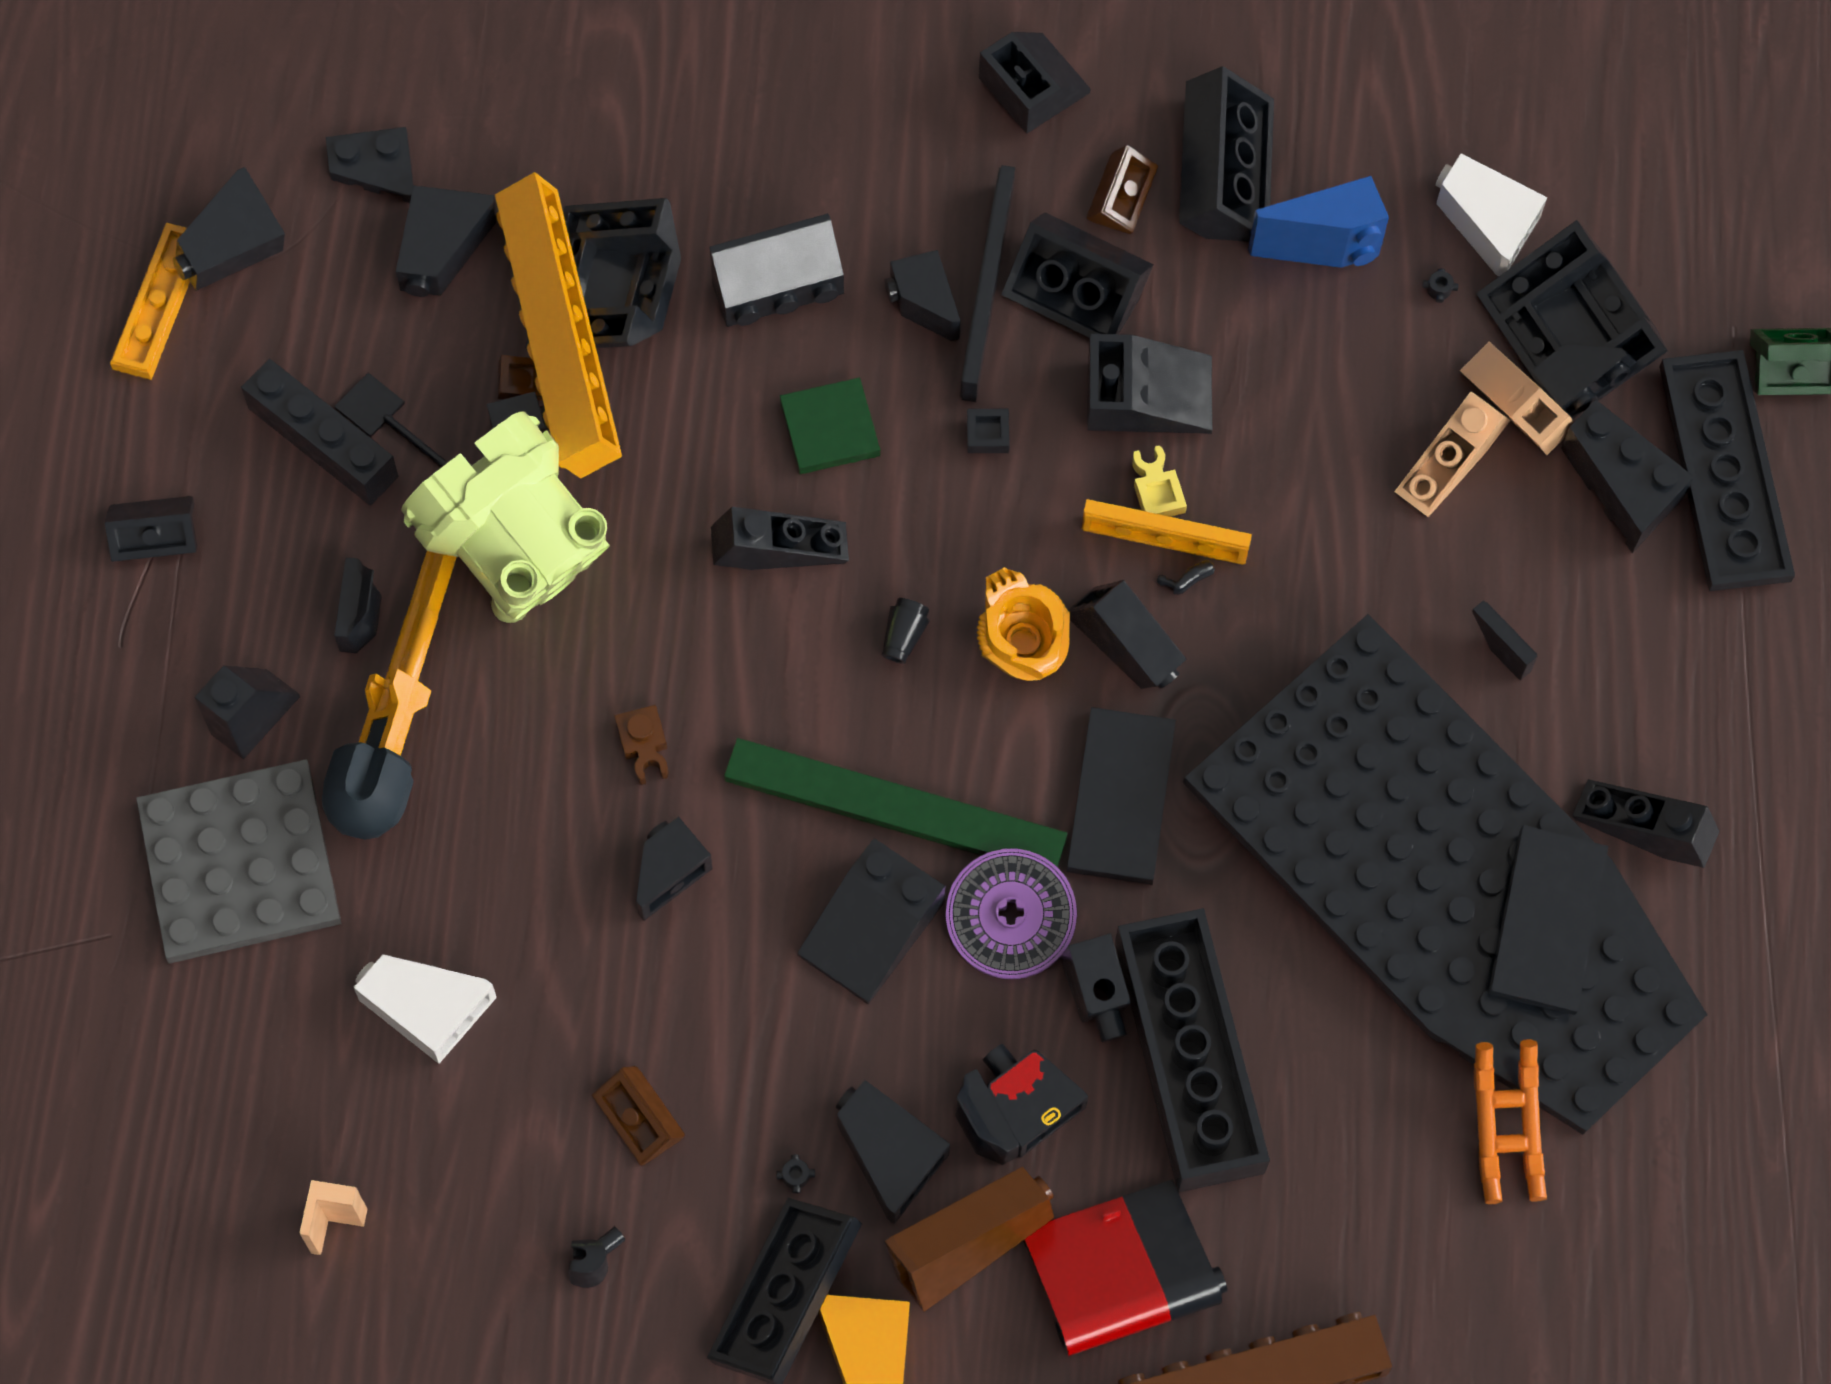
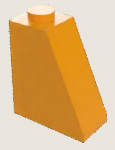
M835 1295L826 1296L818 1313L843 1384H903L910 1302Z

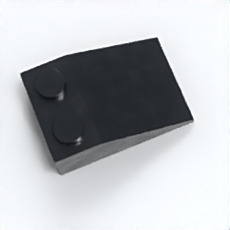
M873 838L846 874L798 951L797 956L869 1005L945 903L946 886Z

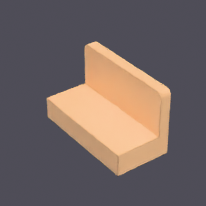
M311 1180L300 1228V1235L311 1254L321 1255L328 1221L364 1227L367 1207L357 1188Z

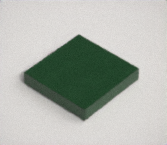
M860 377L780 395L783 415L800 474L880 456V446Z

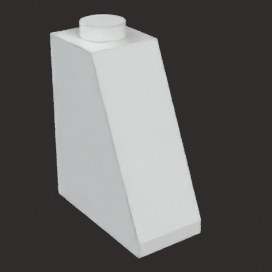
M1463 154L1459 155L1453 167L1448 164L1445 165L1435 185L1441 188L1436 204L1497 276L1510 269L1541 218L1547 197Z
M382 955L376 963L369 962L364 966L356 978L355 982L357 984L354 987L360 1002L438 1064L497 998L493 984L486 979L388 955Z

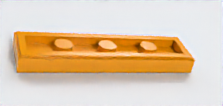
M170 223L165 224L110 361L112 370L152 380L190 284L189 279L183 280L179 276L173 262V258L176 257L177 239L187 229L186 227Z
M1086 499L1081 528L1087 532L1241 565L1246 563L1252 534L1089 499Z

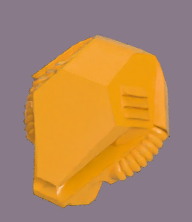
M1004 567L986 577L985 612L979 616L980 620H978L979 625L977 626V640H979L978 645H980L979 648L982 650L981 656L1007 675L1020 680H1041L1056 672L1064 662L1069 649L1070 612L1065 607V604L1062 603V600L1055 592L1042 584H1028L1026 578L1020 572Z

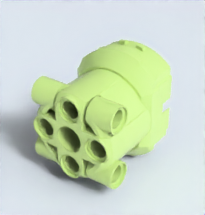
M524 411L511 415L474 443L484 455L483 458L471 466L460 453L422 482L401 508L405 515L404 523L408 528L412 525L416 528L415 537L427 551L454 557L459 556L492 596L491 607L494 615L506 623H515L523 619L532 608L552 599L567 587L579 572L588 569L593 561L610 546L605 540L607 522L604 516L595 509L582 508L558 479V443L547 430L543 433L539 430L537 425L540 424V421L536 417L528 416Z

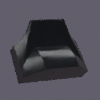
M358 558L345 559L334 634L339 651L346 653H358L376 636L382 599L381 593L373 583L374 570L365 567Z
M975 1069L965 1074L960 1092L957 1095L958 1102L955 1117L977 1155L1004 1165L1018 1157L1020 1145L978 1070Z

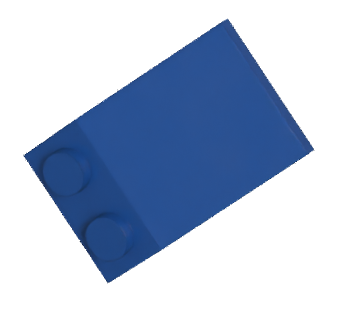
M1368 176L1255 210L1248 251L1254 257L1340 268L1352 264L1362 266L1379 256L1389 216L1372 176Z

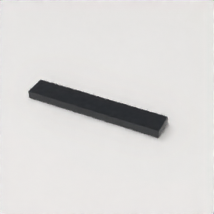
M1001 165V168L998 170L961 378L960 397L965 401L976 402L1014 190L1015 167Z

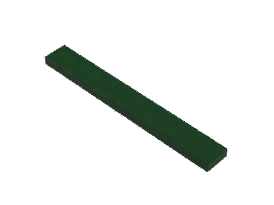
M740 738L736 740L724 775L725 782L981 856L1001 849H1022L1039 854L1058 868L1068 834L1067 832Z

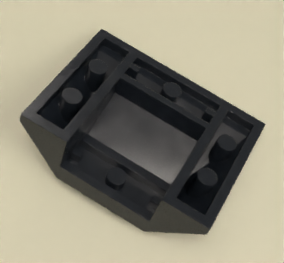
M667 198L565 206L563 215L596 348L633 346L662 331L681 262L671 204ZM527 339V342H526V346H525L526 349H527V344H529V339Z
M1578 220L1571 223L1476 293L1538 386L1552 399L1553 397L1532 370L1563 344L1622 348L1637 362L1630 368L1631 373L1625 380L1616 386L1611 387L1609 385L1597 394V401L1668 352L1651 319L1613 264ZM1576 411L1573 415H1570L1569 413L1567 414L1571 417V419H1574L1581 413H1577Z

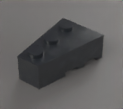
M1597 400L1569 427L1561 447L1589 490L1593 489L1605 507L1604 513L1610 521L1614 520L1627 539L1625 544L1632 553L1683 500L1694 478L1693 475Z

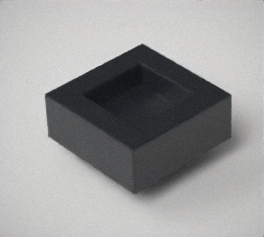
M1009 408L967 409V453H1009Z

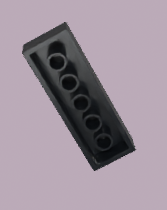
M1204 908L1118 926L1115 945L1129 994L1178 1193L1265 1174L1270 1158Z

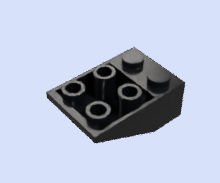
M1090 334L1087 430L1212 434V356L1135 335Z

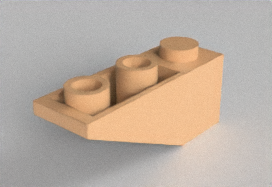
M1490 341L1460 370L1546 455L1566 437L1569 427L1574 423L1571 417Z
M1471 391L1394 492L1429 517L1484 456L1511 420Z

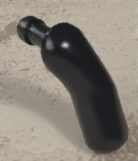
M1204 560L1189 567L1177 582L1164 575H1159L1157 583L1174 589V594L1176 595L1183 594L1198 581L1214 574L1215 567L1211 561Z

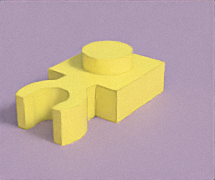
M1160 445L1155 446L1154 458L1156 461L1153 463L1144 462L1141 459L1139 450L1134 451L1133 468L1137 474L1142 476L1135 479L1134 482L1141 510L1169 517L1186 513L1187 505L1175 469L1163 472L1165 453Z

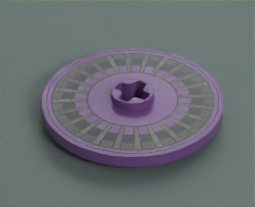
M1022 849L996 850L973 860L955 879L946 903L947 929L958 953L978 971L1001 979L1027 978L1043 972L1052 966L1069 946L1076 927V901L1073 890L1064 874L1046 858ZM1007 903H1015L1017 911L1024 912V916L1017 917L1013 925L1007 924L1006 917L999 916V911L1007 909Z

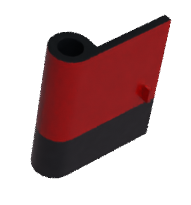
M1173 1179L1051 1220L1024 1239L1052 1308L1055 1328L1067 1356L1222 1303L1221 1294L1227 1292L1223 1273L1219 1266L1211 1267Z

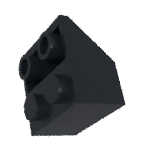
M1011 32L980 52L979 79L1026 134L1091 92V88L1043 33Z

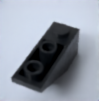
M731 507L711 526L713 565L758 570L845 564L849 561L846 522Z
M1590 779L1587 780L1572 815L1576 821L1661 858L1705 868L1720 832L1708 806Z

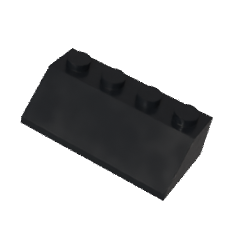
M1221 66L1186 81L1179 223L1205 239L1249 242L1255 210L1270 206L1274 98L1224 66Z

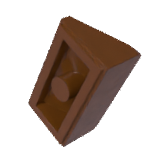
M1128 145L1114 151L1110 155L1086 218L1093 223L1127 234L1133 233L1158 165Z
M636 1066L622 1067L592 1094L594 1100L641 1166L647 1164L685 1137L681 1127Z

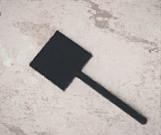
M367 373L334 406L336 410L368 436L372 437L387 423L440 467L448 463L392 417L405 402L370 373Z

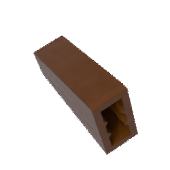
M1022 1166L891 1236L885 1243L899 1282L923 1312H925L1054 1218L1050 1202L1054 1198L1052 1191L1040 1176L1033 1179Z

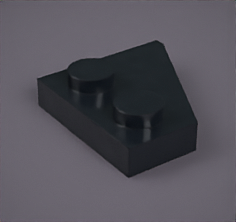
M406 127L326 137L331 180L346 185H359L364 190L380 194L381 190L402 196L404 202L410 203L414 182Z

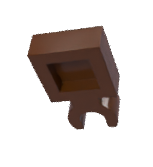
M656 704L614 715L626 760L638 757L635 763V773L638 782L641 785L646 784L644 771L649 766L658 767L662 779L668 778L667 762L662 755L656 753L667 749V742Z

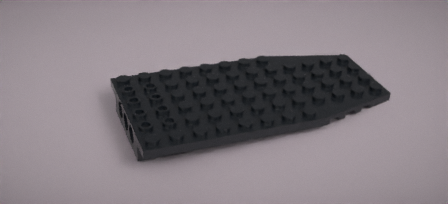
M1369 614L1361 619L1183 780L1184 785L1426 1035L1439 1043L1444 1042L1460 1053L1459 1056L1473 1065L1475 1063L1476 1044L1480 1042L1491 1043L1493 1045L1494 1075L1498 1077L1499 1082L1512 1090L1514 1088L1520 1089L1518 1082L1520 1042L1526 1039L1537 1041L1539 1107L1582 1135L1707 1016L1703 1006L1613 860L1608 855L1578 1012L1575 1015H1570L1488 994L1521 827L1526 825L1590 842L1594 841Z

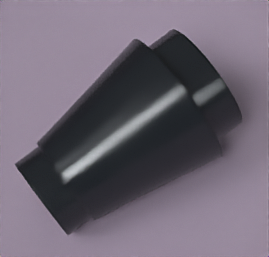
M898 598L895 606H890L883 645L884 649L881 654L884 658L900 664L906 663L907 658L930 622L927 618L929 608L906 598Z

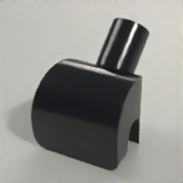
M615 1226L598 1240L584 1239L572 1241L573 1259L579 1260L569 1262L568 1273L571 1284L583 1288H591L599 1285L605 1279L608 1273L607 1255L625 1241L624 1236Z

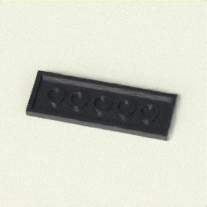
M1737 350L1662 359L1659 368L1681 467L1694 476L1687 494L1709 591L1792 582L1795 572L1744 351Z

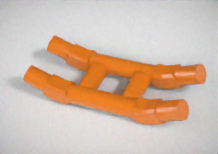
M1526 1039L1520 1042V1060L1518 1061L1520 1089L1493 1090L1495 1089L1493 1045L1487 1042H1480L1475 1046L1474 1089L1476 1090L1479 1170L1481 1183L1483 1184L1485 1204L1503 1202L1500 1185L1499 1156H1497V1153L1524 1152L1523 1165L1529 1201L1537 1202L1547 1199L1538 1099V1043L1535 1040ZM1521 1107L1523 1134L1496 1135L1495 1109Z

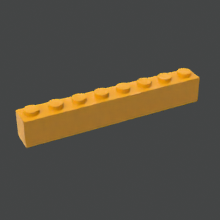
M534 172L495 194L499 210L496 213V218L506 240L504 252L513 270L514 277H512L511 282L520 300L522 309L519 311L520 320L527 330L529 339L527 351L535 364L537 373L535 385L542 396L545 407L543 419L550 430L551 436L559 445V467L562 469L566 468L581 479L621 458L622 453L558 190Z

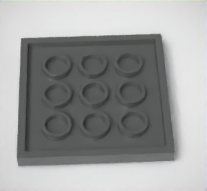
M307 759L136 798L164 951L169 964L342 924L310 765Z

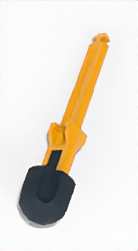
M426 552L386 677L384 679L377 673L369 675L365 688L369 711L359 742L345 744L333 752L324 779L322 807L328 821L343 835L364 840L378 838L394 827L405 811L414 781L411 776L412 767L401 756L414 713L427 706L431 690L418 680L457 557Z

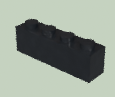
M270 358L241 386L250 411L370 506L399 477L393 455Z

